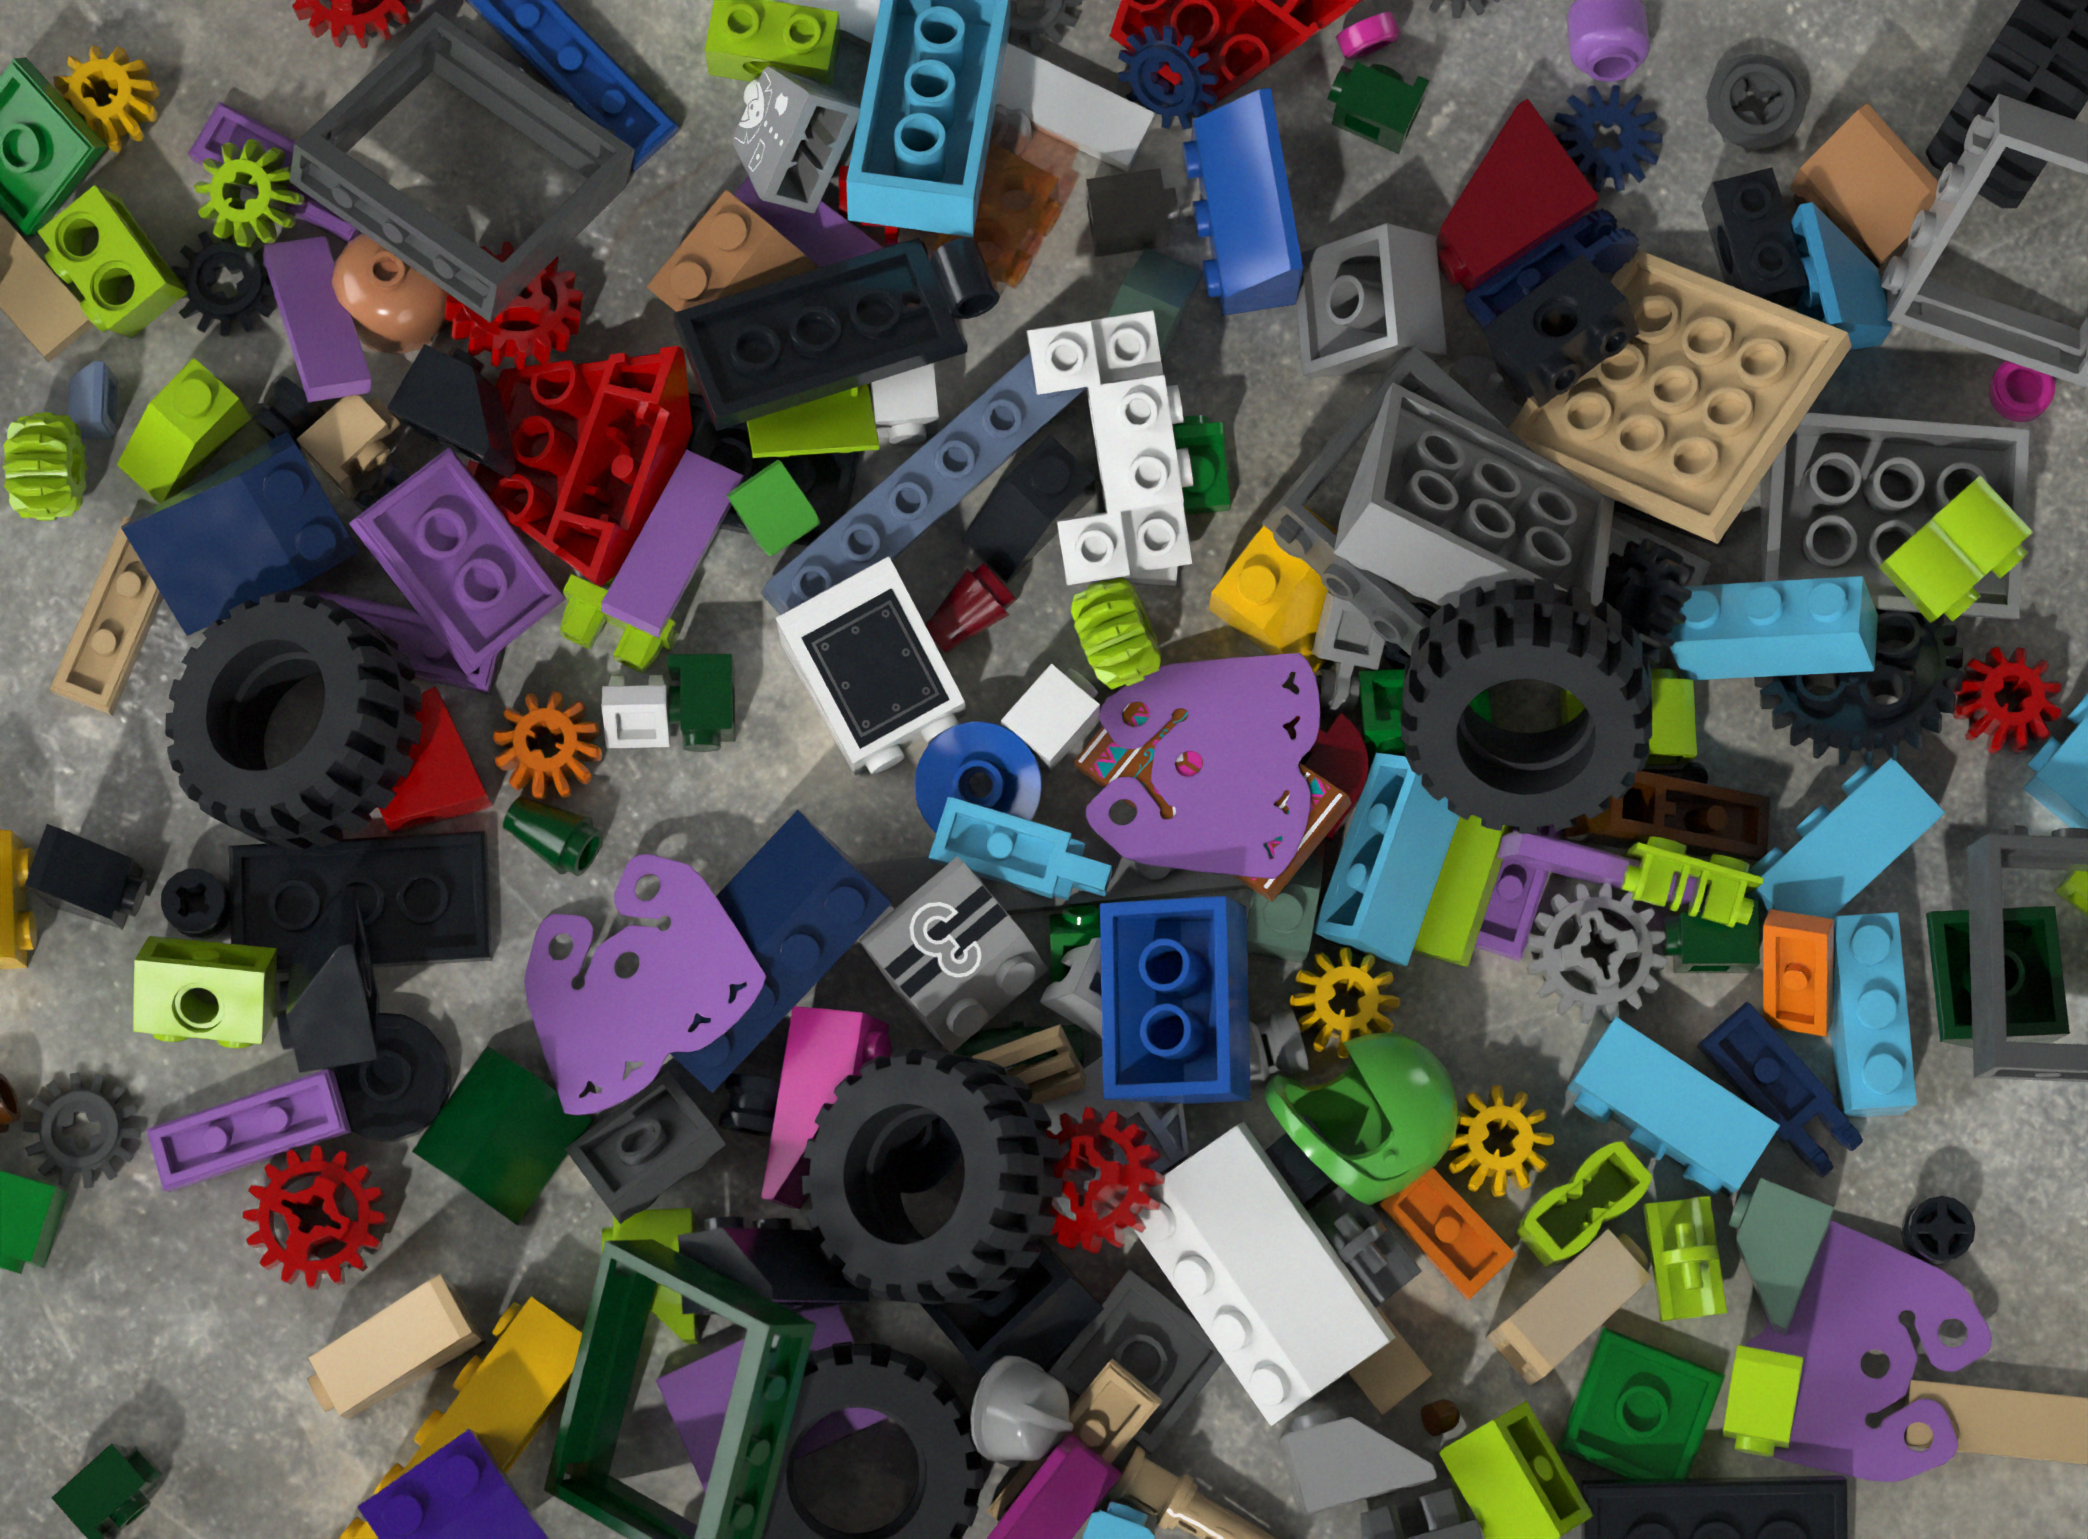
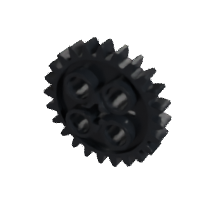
M1876 609L1878 625L1874 671L1754 677L1755 687L1763 688L1759 691L1761 709H1774L1772 711V727L1775 730L1792 725L1790 729V744L1795 747L1808 738L1813 739L1814 758H1820L1830 746L1838 749L1839 765L1846 764L1852 750L1861 751L1862 758L1867 766L1873 764L1875 749L1884 748L1890 758L1897 760L1899 759L1900 741L1905 740L1919 750L1923 746V731L1921 727L1939 734L1942 730V714L1940 712L1954 713L1956 694L1953 692L1962 691L1963 672L1958 670L1963 667V648L1955 646L1957 644L1956 625L1942 626L1944 624V614L1930 623L1918 612ZM1889 640H1901L1908 645L1892 649L1884 646L1883 643ZM1912 672L1915 673V675H1914L1913 677H1908V676H1907V675L1911 674ZM1816 686H1826L1832 688L1834 692L1818 696L1811 694L1808 690ZM1879 695H1891L1899 700L1892 704H1880L1872 699Z

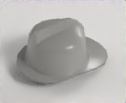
M1004 1356L993 1363L983 1376L973 1402L971 1430L977 1451L985 1458L1007 1467H1018L1025 1460H1041L1052 1454L1062 1441L1064 1433L1072 1432L1074 1424L1068 1421L1070 1413L1069 1397L1065 1387L1055 1377L1046 1373L1040 1365L1022 1357Z

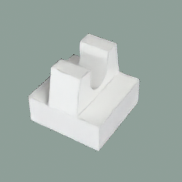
M650 675L649 685L625 686L624 676H611L609 685L602 686L601 706L606 748L670 747L671 728L669 723L667 685L664 684L662 675Z

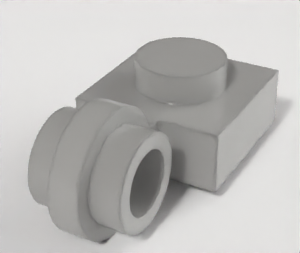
M1330 592L1326 593L1311 653L1318 658L1334 661V664L1328 670L1320 668L1316 672L1315 678L1322 714L1338 717L1342 712L1351 713L1358 700L1360 681L1358 676L1352 675L1354 665L1378 670L1385 640L1375 633L1370 626L1369 619L1351 602L1339 599Z

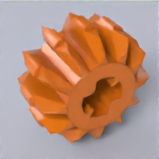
M551 692L547 708H541L534 693L527 694L525 696V704L529 713L522 716L516 709L508 707L503 713L505 719L515 730L501 729L494 732L493 739L495 743L503 748H508L495 757L496 765L499 770L515 769L511 774L509 784L516 791L524 788L533 779L532 794L536 800L545 799L549 783H555L560 796L567 798L571 796V788L566 779L571 775L584 784H588L592 780L591 773L580 762H596L602 759L603 753L601 748L587 743L600 735L599 725L596 721L581 723L587 712L585 705L581 701L572 703L563 712L564 701L561 692ZM544 734H551L555 742L564 741L563 744H555L558 753L549 758H545L541 750L532 751L533 747L541 748L538 738Z

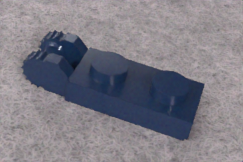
M1596 208L1594 212L1590 211L1588 216H1583L1566 229H1562L1464 295L1465 298L1462 300L1468 314L1484 328L1581 254L1601 273L1614 274L1623 267L1624 263H1629L1634 258L1635 253L1638 252L1637 248L1640 246L1638 244L1639 239L1629 229L1626 230L1624 227L1622 229L1617 228L1616 222L1618 220L1608 210L1603 208L1598 210Z
M1747 1001L1697 1045L1699 1050L1750 1106L1780 1125L1775 1134L1783 1143L1787 1140L1793 1151L1816 1175L1823 1178L1834 1167L1828 1154L1802 1128L1816 1114L1832 1137L1841 1146L1849 1149V1151L1853 1152L1863 1143L1862 1136L1832 1102L1835 1097Z

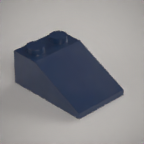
M288 431L121 526V529L186 636L209 627L217 619L222 621L231 617L229 610L248 600L260 604L261 596L278 591H290L359 553V550Z

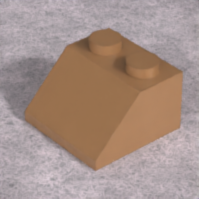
M1865 103L1800 167L1790 189L1795 193L1793 199L1797 208L1800 204L1813 202L1878 268L1880 273L1887 267L1892 257H1900L1909 245L1908 238L1913 221L1920 210L1929 211L1936 199L1938 181L1868 103Z
M725 189L646 288L674 311L678 312L820 267L775 228Z

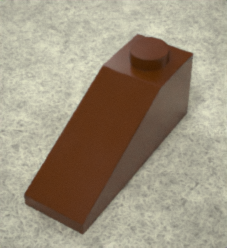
M1639 771L1635 773L1634 785L1623 797L1615 799L1610 795L1609 809L1594 818L1589 819L1586 814L1578 816L1576 818V825L1566 828V838L1615 848L1630 849L1638 842L1647 844L1649 837H1660L1687 846L1685 854L1711 856L1712 854L1736 859L1760 861L1767 854L1770 797Z

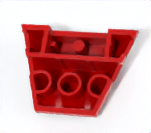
M1121 0L1109 36L1127 50L1135 52L1136 50L1126 39L1132 33L1146 39L1142 29L1146 25L1152 24L1159 31L1162 39L1163 27L1166 25L1173 26L1177 34L1178 47L1186 35L1190 34L1193 36L1194 43L1189 55L1194 57L1208 52L1211 57L1208 62L1200 65L1198 70H1208L1218 75L1219 81L1217 84H1203L1213 90L1218 97L1217 103L1214 106L1203 101L1207 110H1210L1363 0ZM1165 62L1164 67L1157 71L1174 85L1183 80L1181 73L1171 71L1169 62Z
M679 345L660 348V353L630 357L626 353L611 354L608 360L575 364L571 360L545 365L525 366L524 369H517V367L502 369L495 387L500 392L516 470L509 479L470 459L467 465V469L507 521L528 534L599 587H602L618 574L682 459L693 430L684 349Z

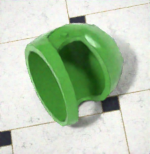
M1399 1032L1365 1034L1343 1042L1351 1056V1063L1344 1072L1331 1081L1316 1086H1305L1292 1078L1275 1075L1269 1081L1263 1093L1269 1108L1281 1126L1310 1160L1347 1193L1369 1206L1403 1191L1435 1167L1455 1141L1460 1120L1450 1073L1432 1051L1418 1040ZM1306 1115L1321 1131V1133L1327 1138V1140L1333 1145V1147L1329 1145L1320 1135H1318L1303 1119Z

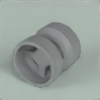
M1291 1008L1272 1013L1269 1020L1263 1023L1254 1024L1249 1021L1250 1086L1265 1082L1267 1076L1271 1073L1282 1071L1292 1075L1308 1070L1303 1039ZM1262 1034L1264 1037L1270 1062H1267L1264 1046L1260 1036Z

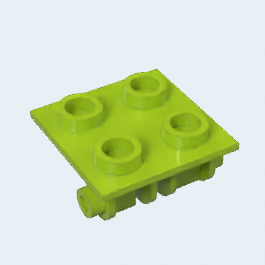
M868 384L747 421L753 458L837 452L850 453L853 451L879 450L880 448Z
M1649 837L1647 844L1638 842L1621 855L1640 861L1639 867L1628 864L1621 885L1622 890L1632 892L1633 900H1640L1664 907L1674 872H1677L1669 910H1678L1688 876L1696 878L1689 904L1688 915L1696 917L1705 888H1709L1701 918L1725 924L1732 928L1736 922L1745 925L1749 923L1754 900L1745 898L1744 895L1762 885L1764 880L1763 877L1749 874V864L1742 860L1712 854L1710 862L1685 856L1687 846L1660 837Z

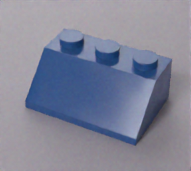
M1271 88L1258 89L1194 119L1191 141L1182 142L1187 179L1198 178L1202 199L1192 202L1196 234L1198 238L1208 237L1212 256L1210 260H1203L1206 292L1208 298L1219 296L1222 316L1296 305L1303 271Z
M1228 896L1100 903L1103 1099L1182 1104L1251 1101L1247 907Z

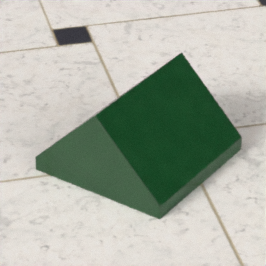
M487 1046L412 1152L519 1226L569 1156L565 1148L581 1137L594 1120L587 1114L572 1115L564 1113L557 1091L530 1071Z

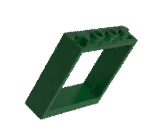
M653 1239L605 1241L544 1491L628 1539H762L816 1323ZM657 1282L747 1329L698 1525L609 1475ZM564 1474H569L570 1479H563Z

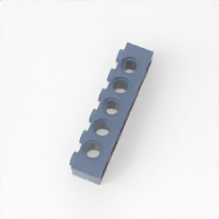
M1030 352L765 584L760 594L779 615H782L888 556L891 561L895 560L1075 402L1087 388L1083 387L1037 395Z

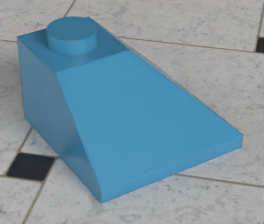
M1813 202L1800 204L1790 222V227L1808 285L1796 304L1797 312L1848 332L1852 345L1848 352L1882 345L1893 328L1892 323L1894 322L1887 320V289L1881 287L1878 268Z

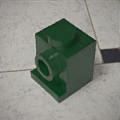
M1357 61L1353 69L1342 65L1327 100L1336 103L1331 125L1400 154L1424 103L1429 80L1418 76L1414 85L1411 86L1404 83V78L1401 74L1385 65L1371 64L1368 67Z
M732 654L667 655V667L671 680H680V686H669V723L680 724L683 736V749L692 752H711L720 750L721 742H735V665Z
M1754 900L1749 923L1745 925L1736 922L1733 928L1701 918L1705 902H1701L1696 917L1688 915V912H1681L1678 917L1663 918L1662 932H1665L1666 939L1662 942V951L1664 956H1673V973H1751L1760 964L1758 900Z
M111 1443L51 1498L87 1539H115L108 1530L114 1524L120 1530L126 1528L148 1509L151 1502L145 1496L157 1486L155 1481L162 1475V1472L138 1446H135L128 1452L123 1446Z

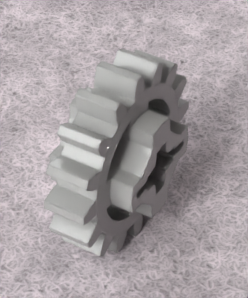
M1584 883L1578 884L1573 891L1574 902L1569 903L1566 898L1558 893L1550 901L1556 916L1553 917L1539 912L1533 921L1535 926L1544 932V935L1532 936L1526 941V949L1540 953V958L1530 963L1526 968L1528 975L1543 974L1546 982L1537 994L1540 998H1544L1556 993L1561 998L1556 1013L1561 1016L1572 1005L1580 1007L1581 1023L1589 1024L1596 1010H1602L1608 1023L1615 1017L1619 1018V1004L1621 1003L1632 1013H1635L1643 1005L1636 991L1640 990L1644 993L1653 994L1660 985L1654 977L1648 974L1649 971L1663 970L1667 965V958L1653 953V948L1660 945L1666 939L1665 932H1649L1646 927L1655 912L1650 908L1639 914L1635 913L1631 909L1634 904L1632 892H1628L1623 896L1620 902L1612 899V888L1609 883H1604L1601 886L1596 897H1590ZM1603 914L1617 919L1628 930L1621 932L1604 921ZM1573 918L1574 924L1572 927L1575 938L1571 944L1563 945L1560 949L1554 950L1555 939L1559 929L1568 920ZM1590 939L1594 940L1598 949L1608 948L1611 953L1602 963V967H1598L1595 958H1583L1582 952L1589 945ZM1638 957L1636 971L1631 981L1619 989L1618 983L1620 978L1617 971L1621 963ZM1572 975L1588 985L1590 993L1573 987L1565 980L1564 976Z

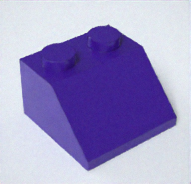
M471 1429L459 1435L358 1506V1509L378 1539H549L480 1435Z

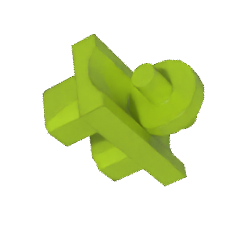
M573 574L570 575L563 589L568 602L559 629L563 638L584 648L592 649L605 622L625 630L613 653V658L620 664L641 674L647 672L662 648L672 651L679 636V632L674 630L676 624L674 620L669 619L660 637L657 638L601 612L602 601L608 590ZM614 576L611 580H609V581H608L607 583H605L604 585H607V586L610 587V586L612 585V583H613V581H614V579H615L616 576Z
M1710 1196L1644 1204L1643 1209L1660 1322L1726 1314L1727 1306Z

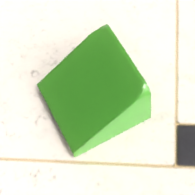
M780 460L775 461L726 494L755 543L768 556L775 555L821 523L816 511Z

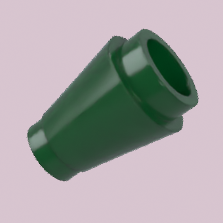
M524 796L518 797L511 804L503 821L504 830L513 834L516 839L561 875L570 872L580 876L586 872L595 860L602 844L603 833L601 830L593 827V821L590 817L535 800L531 801Z

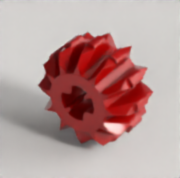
M1998 646L1990 648L1986 653L1985 662L1972 658L1964 666L1969 679H1963L1962 691L1953 692L1959 698L1966 700L1956 706L1953 717L1959 720L1972 718L1974 722L1965 733L1966 740L1973 741L1984 732L1989 735L1987 740V751L1989 753L1996 754L1999 752L2005 740L2015 754L2023 753L2028 748L2029 738L2042 743L2050 735L2045 722H2055L2061 716L2062 709L2048 700L2062 690L2061 683L2056 681L2042 682L2040 677L2049 668L2048 661L2040 660L2032 668L2026 666L2027 651L2025 647H2017L2009 660H2007L2004 652ZM2002 689L2007 690L2006 698L2013 694L2019 702L2011 712L2007 711L2008 703L2001 708L1995 699V696Z

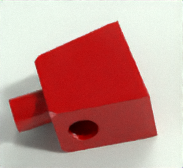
M436 686L421 694L422 711L415 712V719L422 723L419 745L412 744L409 758L413 759L414 763L408 777H399L392 789L397 795L385 809L376 807L379 808L386 825L393 834L478 812L493 806Z

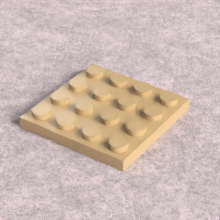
M1637 249L1638 252L1635 253L1634 258L1629 263H1624L1623 267L1617 271L1610 282L1627 298L1639 334L1631 339L1620 353L1603 360L1582 376L1572 389L1562 395H1557L1541 408L1529 398L1508 429L1537 455L1567 469L1602 495L1718 544L1852 345L1848 332Z

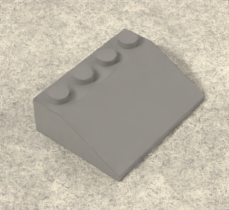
M1392 383L1384 397L1342 509L1334 554L1348 560L1359 569L1368 570L1405 588L1412 595L1425 598L1441 607L1451 603L1457 608L1459 606L1460 594L1481 586L1484 593L1495 590V581L1516 579L1517 586L1534 585V578L1553 580L1554 588L1568 591L1570 585L1591 593V603L1597 606L1602 601L1615 500L1602 495L1567 469Z
M1807 412L1760 483L1762 582L1863 576L1875 609L1920 613L1878 566L1980 475L2025 523L2030 429ZM2023 559L2000 579L1992 570L1973 586L1981 597L1960 616L2018 620L2020 618Z

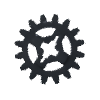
M1644 538L1640 545L1633 541L1627 542L1623 556L1614 552L1609 555V566L1606 567L1602 601L1607 602L1621 613V626L1627 624L1634 628L1642 641V654L1649 658L1651 665L1656 666L1659 663V651L1665 648V646L1672 647L1675 643L1674 636L1671 633L1674 625H1679L1686 621L1687 616L1679 611L1683 607V603L1692 597V591L1682 587L1690 577L1691 571L1681 566L1684 558L1681 554Z

